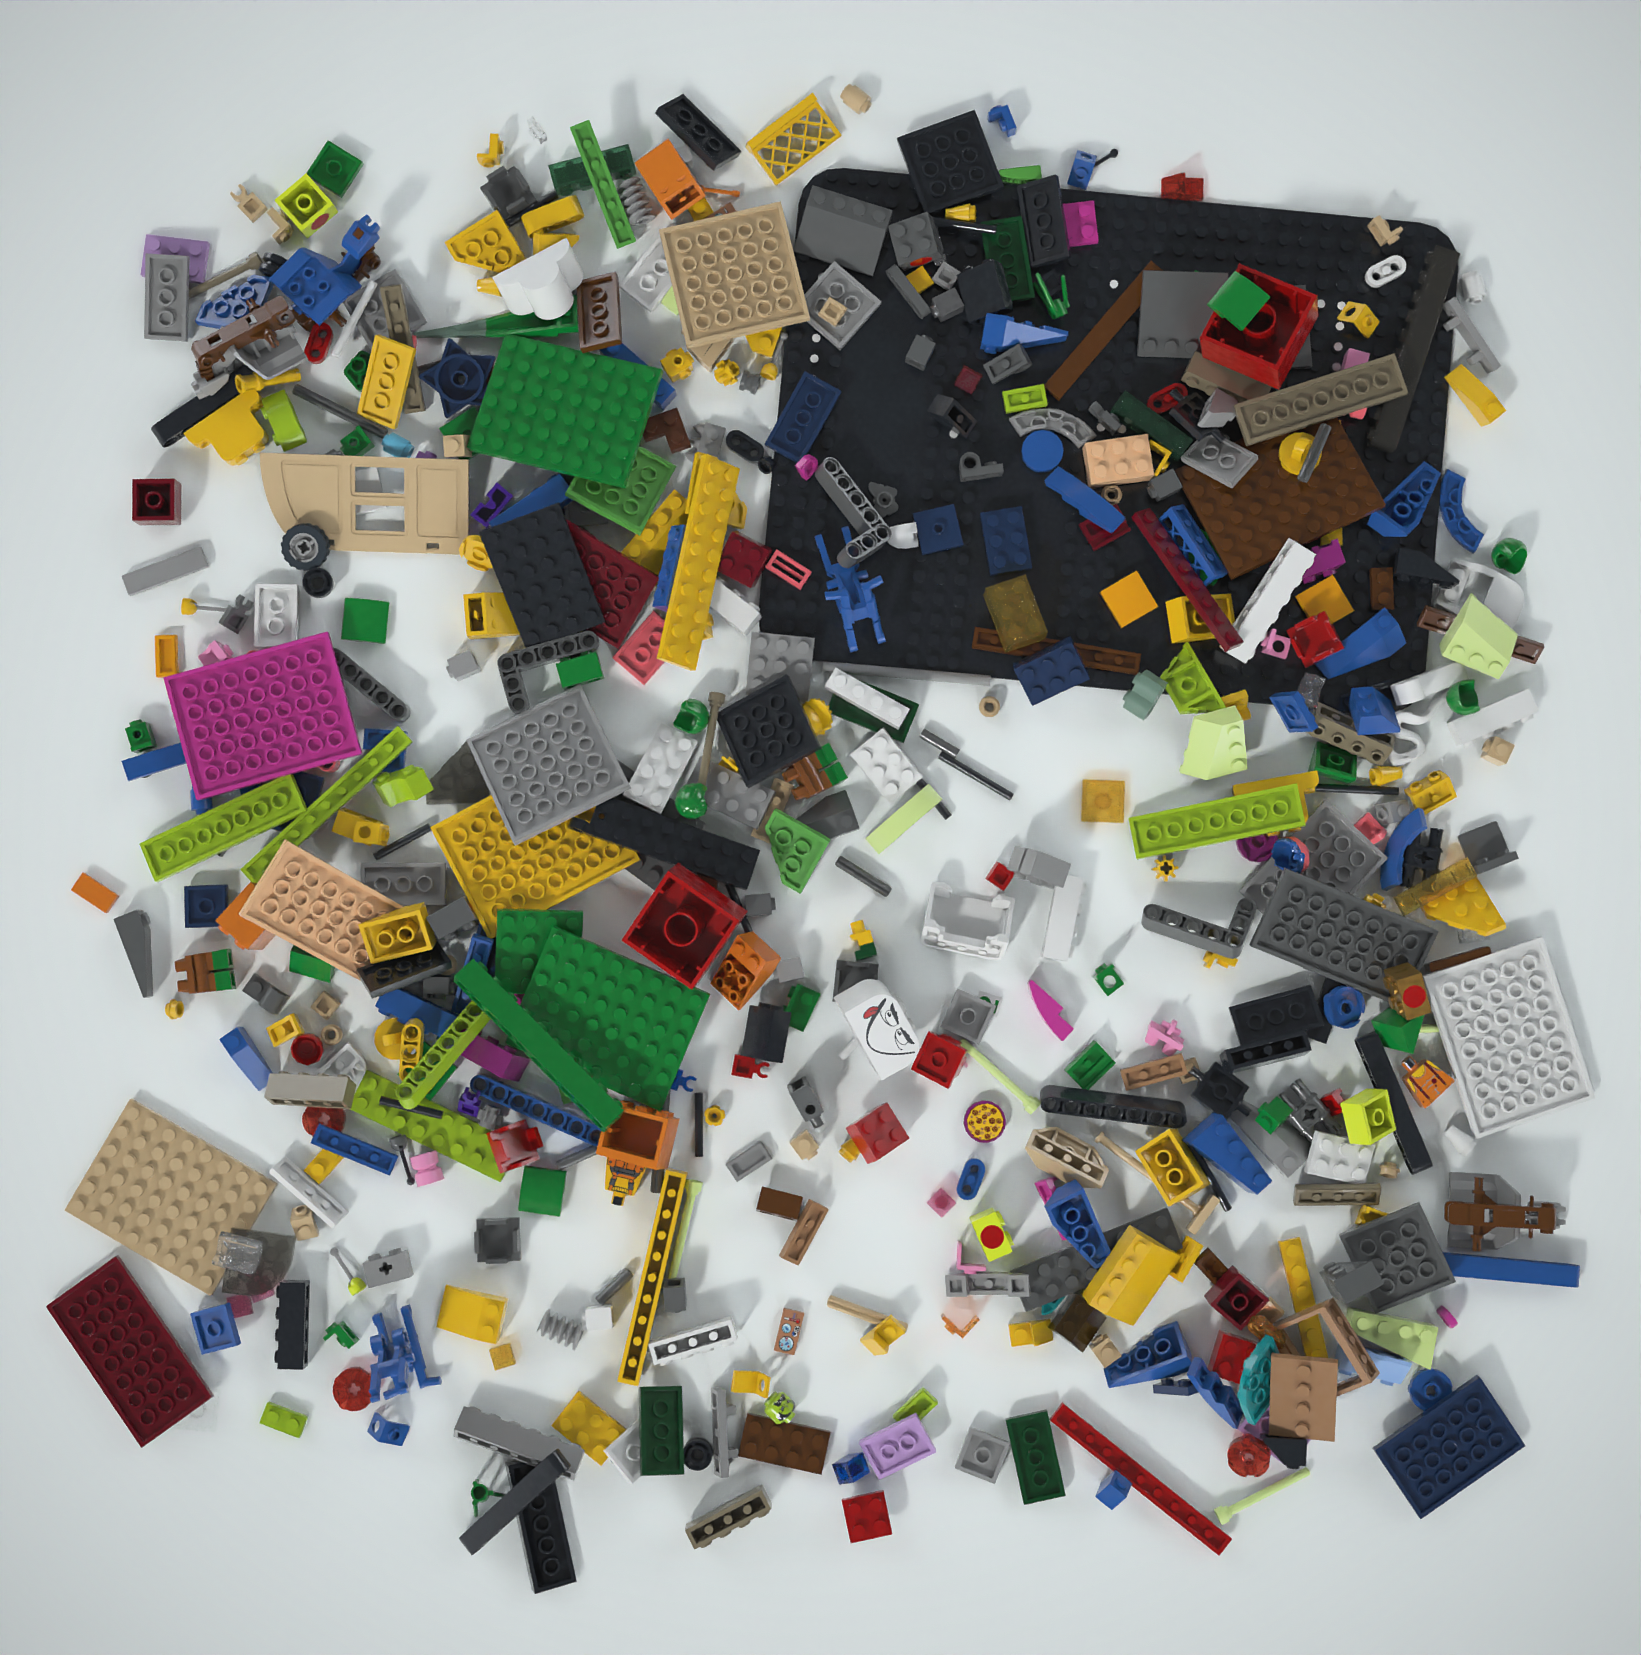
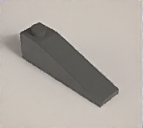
M134 910L113 920L143 998L153 997L151 929L149 927L151 921L148 914L143 910Z

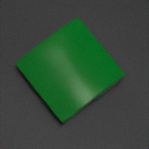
M1234 271L1207 303V306L1222 319L1225 317L1237 329L1242 331L1269 300L1270 296L1249 279Z
M345 598L341 640L385 644L390 602Z
M525 1165L518 1211L560 1217L567 1171Z

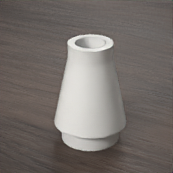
M1451 1125L1444 1132V1135L1447 1136L1458 1153H1462L1464 1156L1477 1144L1473 1141V1137L1459 1130L1454 1125Z

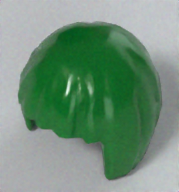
M1505 538L1499 541L1491 552V559L1495 567L1504 569L1514 575L1522 570L1527 558L1526 545L1514 538Z
M1474 679L1457 682L1448 690L1446 701L1453 712L1460 715H1470L1480 711L1478 696L1474 689Z
M689 698L682 703L680 712L676 716L673 725L689 734L699 733L708 725L709 711L701 701Z
M690 783L684 785L677 792L675 806L683 817L697 819L706 814L708 809L704 795L707 787L701 783Z

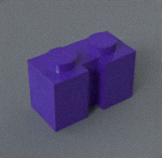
M497 482L486 495L490 498L485 505L480 502L470 514L486 528L490 525L488 522L494 519L513 497L511 493Z

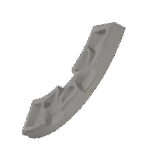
M1030 409L1009 418V421L1020 437L1039 430L1054 431L1069 438L1078 449L1097 436L1081 419L1058 409Z

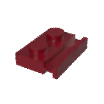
M1114 504L1113 507L1121 513L1117 504ZM1088 519L1079 524L1093 551L1131 531L1126 520L1112 534Z

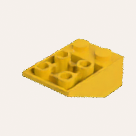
M503 592L463 594L466 634L470 640L520 635Z

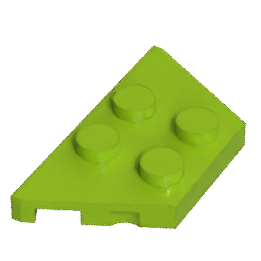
M1186 642L1178 656L1174 657L1171 661L1169 668L1165 669L1159 677L1168 683L1165 689L1180 715L1197 714L1226 708L1190 644Z

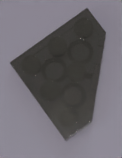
M467 741L429 780L434 790L426 794V804H472L491 795Z

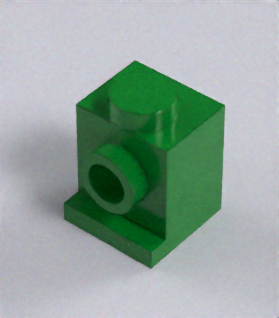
M359 425L354 431L340 440V443L343 445L340 447V450L344 455L363 456L375 447ZM357 440V445L351 446V443Z
M139 719L130 722V727L125 728L131 752L138 754L157 747L150 723L142 722ZM138 731L141 732L140 738H137L135 734Z

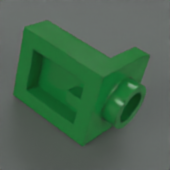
M344 1321L338 1325L336 1322L330 1325L325 1330L327 1335L323 1337L326 1341L336 1334L338 1336L336 1339L340 1345L348 1349L360 1340Z

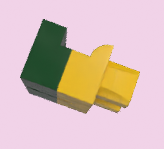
M863 920L850 923L853 934L849 937L852 941L858 942L860 949L854 952L856 962L877 956L871 931L865 929Z

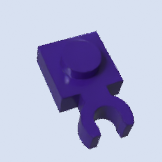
M466 1087L460 1096L457 1111L477 1118L482 1100L479 1099L480 1091L477 1090L476 1094H473L469 1091V1087Z

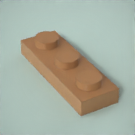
M1182 1052L1120 1069L1126 1091L1188 1074Z
M809 1199L779 1256L799 1266L829 1209Z

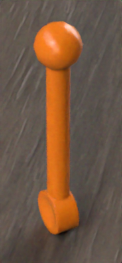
M701 185L705 192L732 195L733 197L740 196V192L737 190L728 191L707 188Z

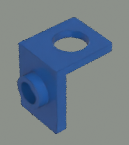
M1077 150L1067 184L1087 190L1097 156Z
M375 1412L367 1432L378 1442L403 1446L410 1426L408 1424L387 1421L378 1412ZM379 1420V1428L375 1432V1424Z

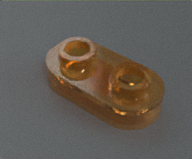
M1257 1315L1250 1318L1247 1327L1252 1334L1260 1340L1266 1334L1272 1336L1278 1350L1284 1347L1286 1342L1285 1334L1269 1322L1266 1317Z

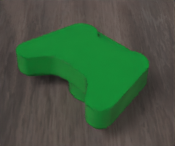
M363 350L359 351L344 369V375L358 392H362L363 381L371 355Z

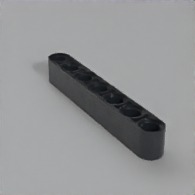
M245 364L229 374L228 382L213 396L208 395L202 399L196 396L151 427V431L161 446L165 448L173 445L185 437L184 432L237 397L240 393L235 384L236 375H251L254 371Z
M1373 1031L1354 1039L1373 1088L1387 1089L1396 1126V1130L1392 1133L1408 1170L1414 1175L1433 1167L1430 1155L1378 1034Z
M1046 1085L1040 1091L1041 1108L1048 1113L1180 1129L1187 1123L1185 1105L1176 1100Z
M559 1449L548 1455L459 1537V1540L471 1556L485 1546L571 1467V1464Z

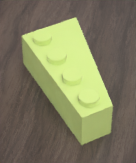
M1348 1307L1346 1319L1356 1335L1431 1370L1438 1333L1437 1326L1432 1323L1382 1313L1375 1314L1372 1311Z

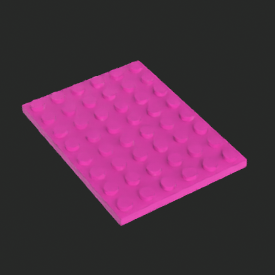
M328 631L163 677L196 800L206 799L363 754Z

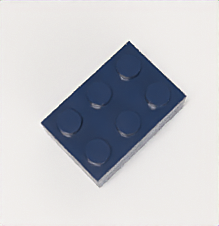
M1071 636L1013 663L1014 671L1032 706L1090 679L1089 672Z

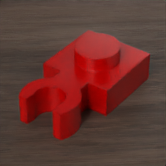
M735 1054L731 1075L752 1079L753 1073H757L760 1078H767L768 1075L762 1074L760 1068L762 1066L769 1067L770 1064L768 1062L755 1064V1058Z

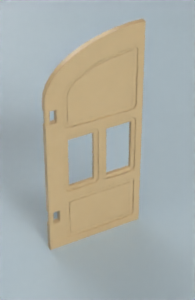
M260 453L261 475L267 501L277 523L285 534L293 526L311 523V525H317L321 530L323 529L329 540H334V545H330L329 550L460 555L459 547L464 538L469 536V460ZM355 467L404 468V493L356 492ZM356 505L404 506L405 531L356 530ZM427 543H439V548H427Z

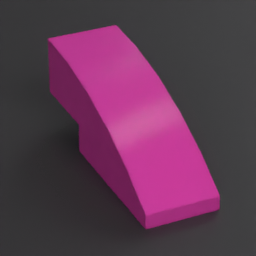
M1029 980L1027 982L1029 992L1039 1015L1051 1032L1060 1041H1064L1074 1030L1072 1026L1058 1015L1064 1008L1033 980Z

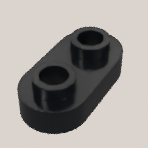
M732 430L727 434L726 445L728 449L744 460L755 464L764 457L763 446L742 431ZM734 439L740 440L739 445H734L732 442ZM752 450H756L758 454L756 456H751L750 452Z

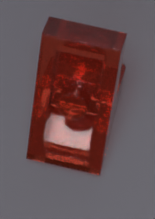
M1185 172L1161 178V199L1202 201L1204 178H1185Z

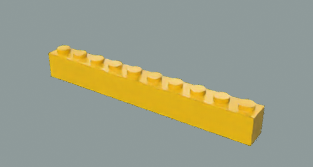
M667 1168L665 1171L617 1382L638 1386L641 1380L688 1172L672 1168Z

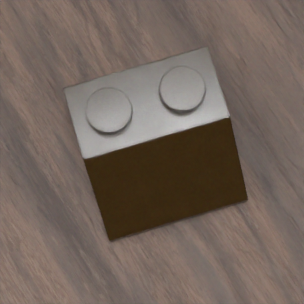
M1072 1293L1048 1328L1083 1353L1107 1317L1099 1310L1090 1306L1079 1294Z

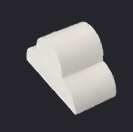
M567 238L492 278L508 309L513 314L526 315L535 312L539 318L551 320L564 315L571 308L574 300L571 292L581 284L583 271Z

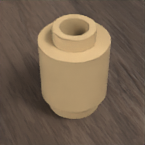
M848 84L840 95L843 103L857 114L866 113L872 105L870 102L871 97L856 85Z

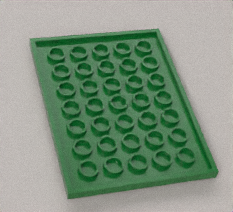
M512 334L505 335L466 448L472 452L626 488L659 388L663 370L595 353H582L581 350Z
M553 926L520 1006L528 1008L533 1015L532 1018L537 1023L541 1022L548 1030L547 1033L552 1038L556 1037L562 1043V1048L567 1053L571 1052L577 1058V1063L582 1068L586 1067L592 1073V1078L597 1083L600 1082L612 1091L661 1111L711 994L696 987L691 990L676 978L557 926ZM507 1036V1038H506V1040H505V1044L510 1045V1046H512V1047H514V1048H517V1049L521 1050V1049Z

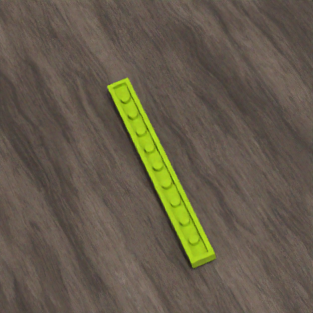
M397 726L306 809L307 812L300 814L240 870L251 882L258 883L285 839L299 847L408 748L413 741Z

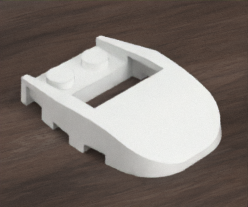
M1452 559L1447 571L1459 579L1460 582L1455 587H1452V589L1439 588L1432 606L1435 608L1440 606L1448 611V613L1458 615L1461 609L1456 606L1471 570L1493 578L1483 605L1485 604L1496 617L1512 628L1517 623L1524 605V594L1521 587L1512 579L1488 566Z

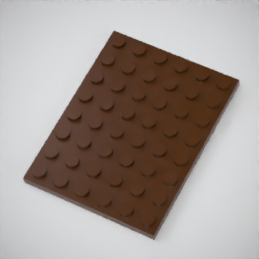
M1337 417L1246 446L1244 438L1235 441L1234 443L1257 454L1258 460L1233 488L1222 484L1189 465H1184L1174 470L1185 495L1231 580L1275 560L1288 538L1304 546L1384 508L1386 505ZM1324 423L1331 426V431L1322 449L1319 465L1313 470L1308 482L1304 483L1298 480V475L1289 473L1282 467L1278 454L1282 441L1293 433L1304 432L1315 437L1320 425Z

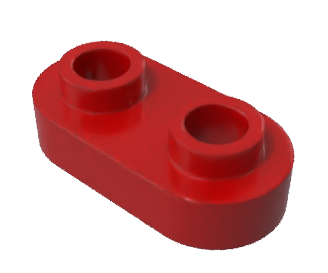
M323 322L320 326L316 323L311 329L304 353L312 364L322 363L328 354L334 334L332 328L327 323ZM326 332V336L321 338L320 334ZM314 352H320L318 357H313Z
M1174 383L1152 394L1147 401L1148 410L1154 415H1161L1171 410L1178 402L1169 395L1170 392L1176 388L1183 396H1187L1186 387L1183 384ZM1154 402H1159L1161 407L1156 408Z

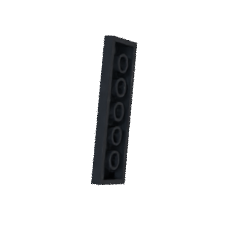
M518 1460L506 1462L505 1466L510 1490L528 1475L535 1466ZM555 1481L516 1516L531 1590L534 1594L577 1582Z

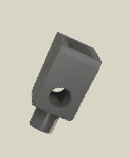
M806 1076L787 1086L789 1094L804 1121L810 1120L814 1129L825 1124L821 1115L824 1110Z

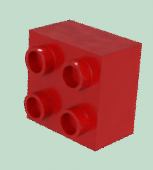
M1239 263L1235 271L1256 284L1270 298L1242 331L1237 329L1225 317L1222 319L1217 313L1213 312L1200 336L1202 357L1279 390L1318 318V295Z
M677 863L667 871L621 941L692 990L706 974L748 911Z

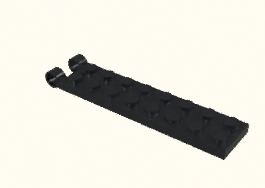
M615 798L597 805L590 823L583 819L572 817L568 828L671 865L675 866L679 863L691 872L745 891L748 889L760 853L759 849ZM599 814H603L604 819H600L598 817Z

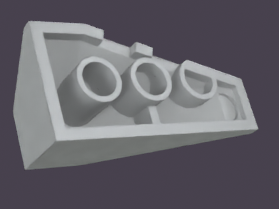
M1243 1100L1242 1103L1252 1109L1250 1114L1246 1117L1239 1110H1235L1229 1118L1283 1176L1289 1178L1308 1158L1311 1143L1305 1136L1299 1135L1297 1129L1286 1123H1283L1270 1135L1255 1121L1260 1114L1257 1111L1259 1108Z

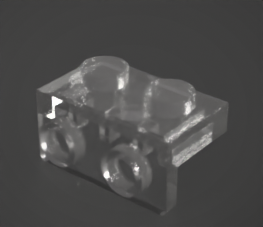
M221 1231L218 1238L217 1252L212 1259V1264L245 1274H254L261 1261L263 1241Z

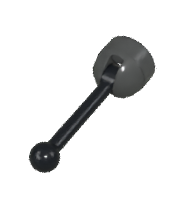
M401 1134L390 1138L389 1142L392 1149L400 1152L407 1175L406 1182L411 1186L415 1183V1179L411 1176L404 1154L407 1138L406 1135Z

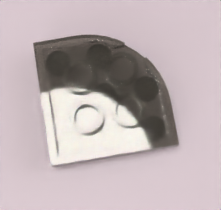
M232 1227L221 1292L252 1296L265 1293L274 1288L285 1278L290 1270L294 1257L296 1236Z

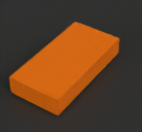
M82 872L71 891L104 913L110 911L119 897L118 894Z

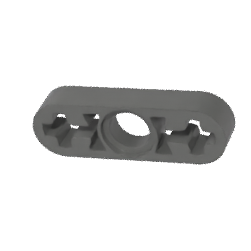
M894 264L886 270V274L921 319L931 313L926 302L898 266Z

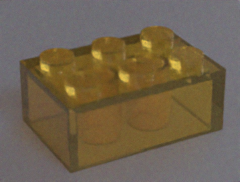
M1026 575L985 589L983 596L1005 653L1045 640L1048 631Z

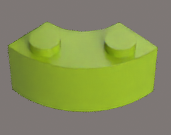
M285 389L261 399L264 407L260 409L264 418L269 420L275 433L272 434V438L276 446L281 445L283 451L286 452L307 443L305 432Z
M409 765L404 769L391 773H381L377 776V780L372 782L382 802L389 807L408 800H418L434 790L423 768L414 767V765Z

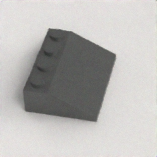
M812 185L794 252L831 264L835 261L843 268L873 277L886 238L888 225H890L892 219V210Z

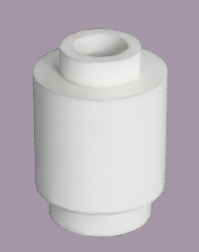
M1478 271L1463 274L1460 283L1465 301L1471 302V304L1483 301V297L1487 294L1481 275L1478 274Z

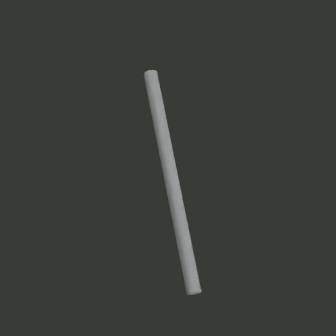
M823 661V672L833 673L836 667L847 674L983 686H990L991 680L990 675Z

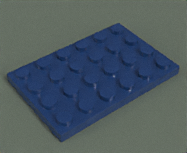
M1476 1375L1372 1449L1416 1515L1422 1519L1526 1445L1482 1379Z

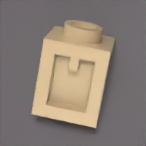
M1380 215L1372 219L1367 226L1380 246L1386 243L1389 245L1393 244L1400 238L1398 235L1403 231L1400 226L1391 232L1389 224Z
M1099 1334L1091 1340L1092 1344L1089 1347L1104 1368L1122 1356L1107 1334L1103 1336Z

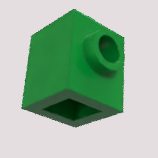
M1276 1096L1269 1104L1264 1102L1257 1110L1260 1114L1255 1121L1271 1135L1286 1121L1293 1110Z

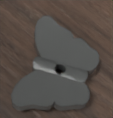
M870 482L868 490L874 497L873 504H875L874 508L878 514L884 518L886 515L890 516L897 512L898 504L895 502L897 490L890 486L884 487L882 484Z

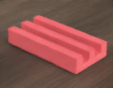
M777 549L765 566L766 569L799 590L803 588V585L812 574V571ZM777 556L804 572V577L776 559ZM772 564H776L783 570L787 571L794 577L801 580L800 583H798L797 581L793 580L786 574L782 573L781 571L773 567Z

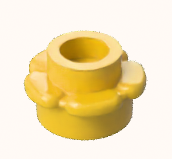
M171 999L170 1003H167L165 1006V1013L171 1020L181 1018L184 1013V1005L181 1001Z
M712 1105L711 1108H707L704 1113L706 1123L714 1126L721 1125L722 1120L725 1118L724 1110H721L718 1105Z

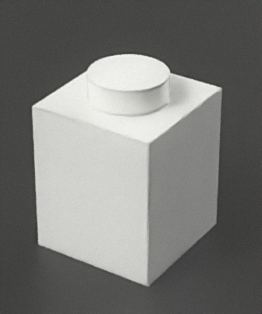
M613 1304L586 1307L585 1312L582 1313L583 1326L586 1325L587 1331L613 1329Z

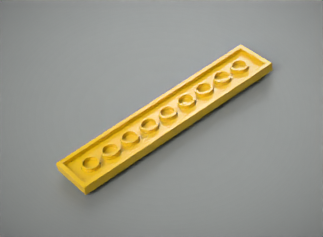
M707 454L701 456L657 659L690 671H696L740 468Z

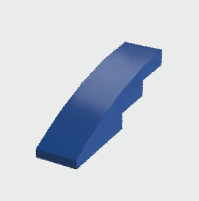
M1059 466L1045 479L1046 486L1061 494L1065 502L1079 509L1080 515L1111 534L1125 520V516L1109 502Z
M1194 1357L1187 1373L1188 1378L1210 1407L1232 1428L1237 1429L1244 1413L1231 1386L1223 1385L1217 1372L1209 1371L1202 1358Z

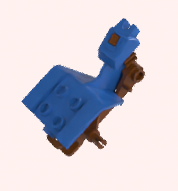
M367 214L360 220L354 221L344 235L342 247L348 252H341L344 258L340 264L331 258L302 247L269 278L292 301L291 307L293 309L291 311L297 323L307 332H311L312 327L316 323L320 326L328 317L331 321L337 322L340 327H344V324H347V320L340 315L339 306L350 295L361 289L362 285L359 282L364 277L369 279L370 275L368 273L371 270H375L380 266V257L373 251L375 249L374 244L380 239L377 234L380 226L376 222L368 226L372 219Z

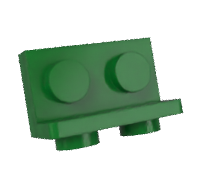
M799 983L796 987L792 985L787 995L790 998L788 1006L783 1005V1011L791 1012L789 1026L804 1032L821 993Z

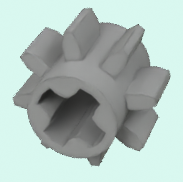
M486 1104L485 1109L480 1108L477 1119L480 1120L479 1125L494 1130L496 1125L501 1126L504 1117L500 1115L501 1109Z

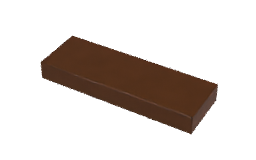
M1488 946L1475 948L1425 963V972L1441 970L1492 954Z

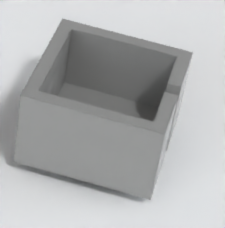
M1015 846L1007 870L1015 872L1014 877L1029 880L1030 883L1041 887L1054 889L1055 886L1064 887L1071 863L1038 850Z

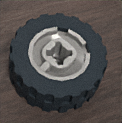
M302 523L288 529L287 533L283 535L281 553L284 556V560L291 567H295L297 570L308 571L321 566L327 560V556L330 553L329 538L319 526L311 525V523Z

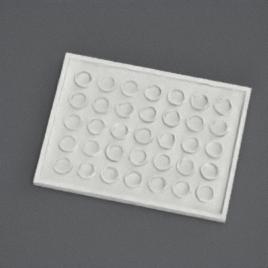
M1537 937L1492 952V954L1423 976L1427 996L1474 1138L1478 1139L1596 1098L1543 937Z

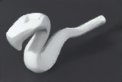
M1447 692L1433 700L1422 714H1414L1404 710L1396 711L1395 714L1399 726L1401 723L1421 725L1428 722L1435 711L1447 702ZM1401 726L1399 733H1389L1396 736V738L1410 740L1414 744L1412 750L1406 753L1397 754L1392 750L1389 755L1392 766L1409 763L1424 753L1425 745L1418 734L1403 729Z

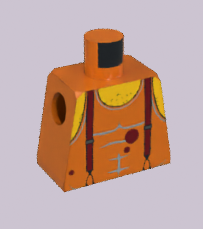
M1409 1055L1401 1062V1065L1408 1071L1402 1077V1081L1421 1108L1426 1109L1455 1082L1453 1078L1428 1059H1422L1417 1063Z

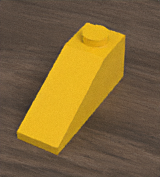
M1462 364L1458 365L1444 377L1481 427L1491 424L1506 412V409L1495 394Z

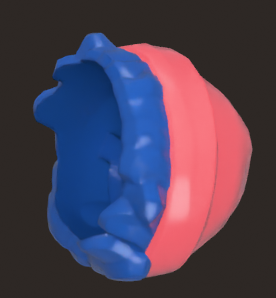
M1293 836L1280 837L1274 843L1271 857L1274 859L1275 866L1281 870L1285 867L1297 873H1302L1308 868L1309 850L1298 838Z

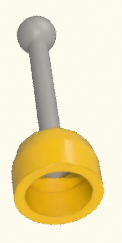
M786 332L780 333L781 339L771 363L765 364L760 371V375L767 380L774 381L777 377L778 369L775 362L784 340L788 338Z
M183 598L181 604L182 615H193L197 610L225 612L227 609L199 606L196 601L190 598Z

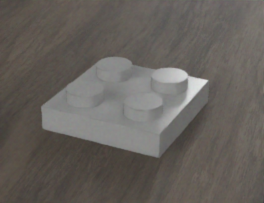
M957 988L940 1027L976 1044H980L996 1006Z
M969 1427L954 1467L957 1470L995 1484L1010 1442Z

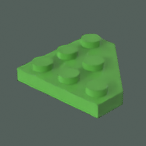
M775 808L765 826V831L772 845L771 850L775 862L778 864L782 884L801 894L831 839Z

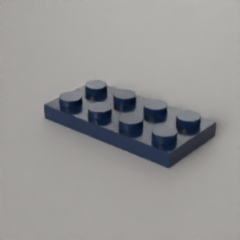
M805 371L768 436L765 446L798 463L802 457L809 453L842 391Z

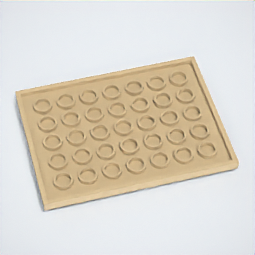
M129 1099L64 1211L212 1296L278 1183L136 1100Z

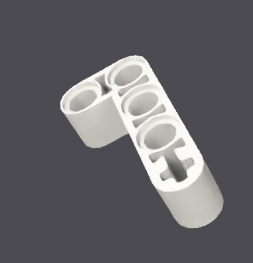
M1454 661L1392 684L1390 687L1396 705L1399 706L1425 699L1427 695L1449 688L1455 683L1468 680L1469 678L1465 666Z

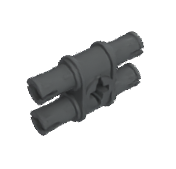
M1300 1078L1295 1081L1296 1084L1292 1083L1290 1085V1088L1302 1100L1300 1105L1295 1106L1286 1096L1285 1092L1279 1094L1280 1098L1293 1110L1286 1120H1289L1299 1131L1298 1134L1305 1136L1310 1143H1312L1314 1132L1317 1131L1314 1128L1317 1122H1321L1330 1134L1335 1135L1337 1133L1336 1130L1340 1131L1342 1129V1126L1330 1114V1108H1327L1317 1097L1318 1094L1311 1092ZM1306 1109L1311 1111V1118L1304 1117Z

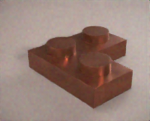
M677 407L648 418L643 433L645 443L665 436L672 454L691 448Z

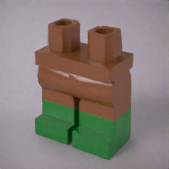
M830 743L823 745L822 749L792 764L782 773L787 783L796 779L799 785L791 790L795 800L804 798L807 800L848 779L840 762L833 764L838 758ZM833 764L832 766H830V767H828V768L822 770L821 772H819V770H821V769H823V768H825V767H827V766Z
M231 949L188 955L174 962L176 972H187L186 980L177 981L178 992L196 994L236 989L234 970L211 972L234 968Z

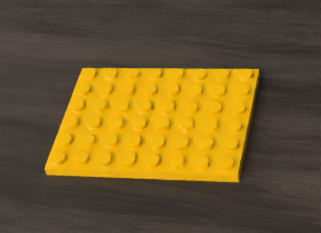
M492 795L430 827L487 937L491 939L496 937L497 909L548 910L640 861L637 852L568 828L571 818L515 846ZM595 807L574 817L590 823ZM599 814L598 817L604 819V815Z

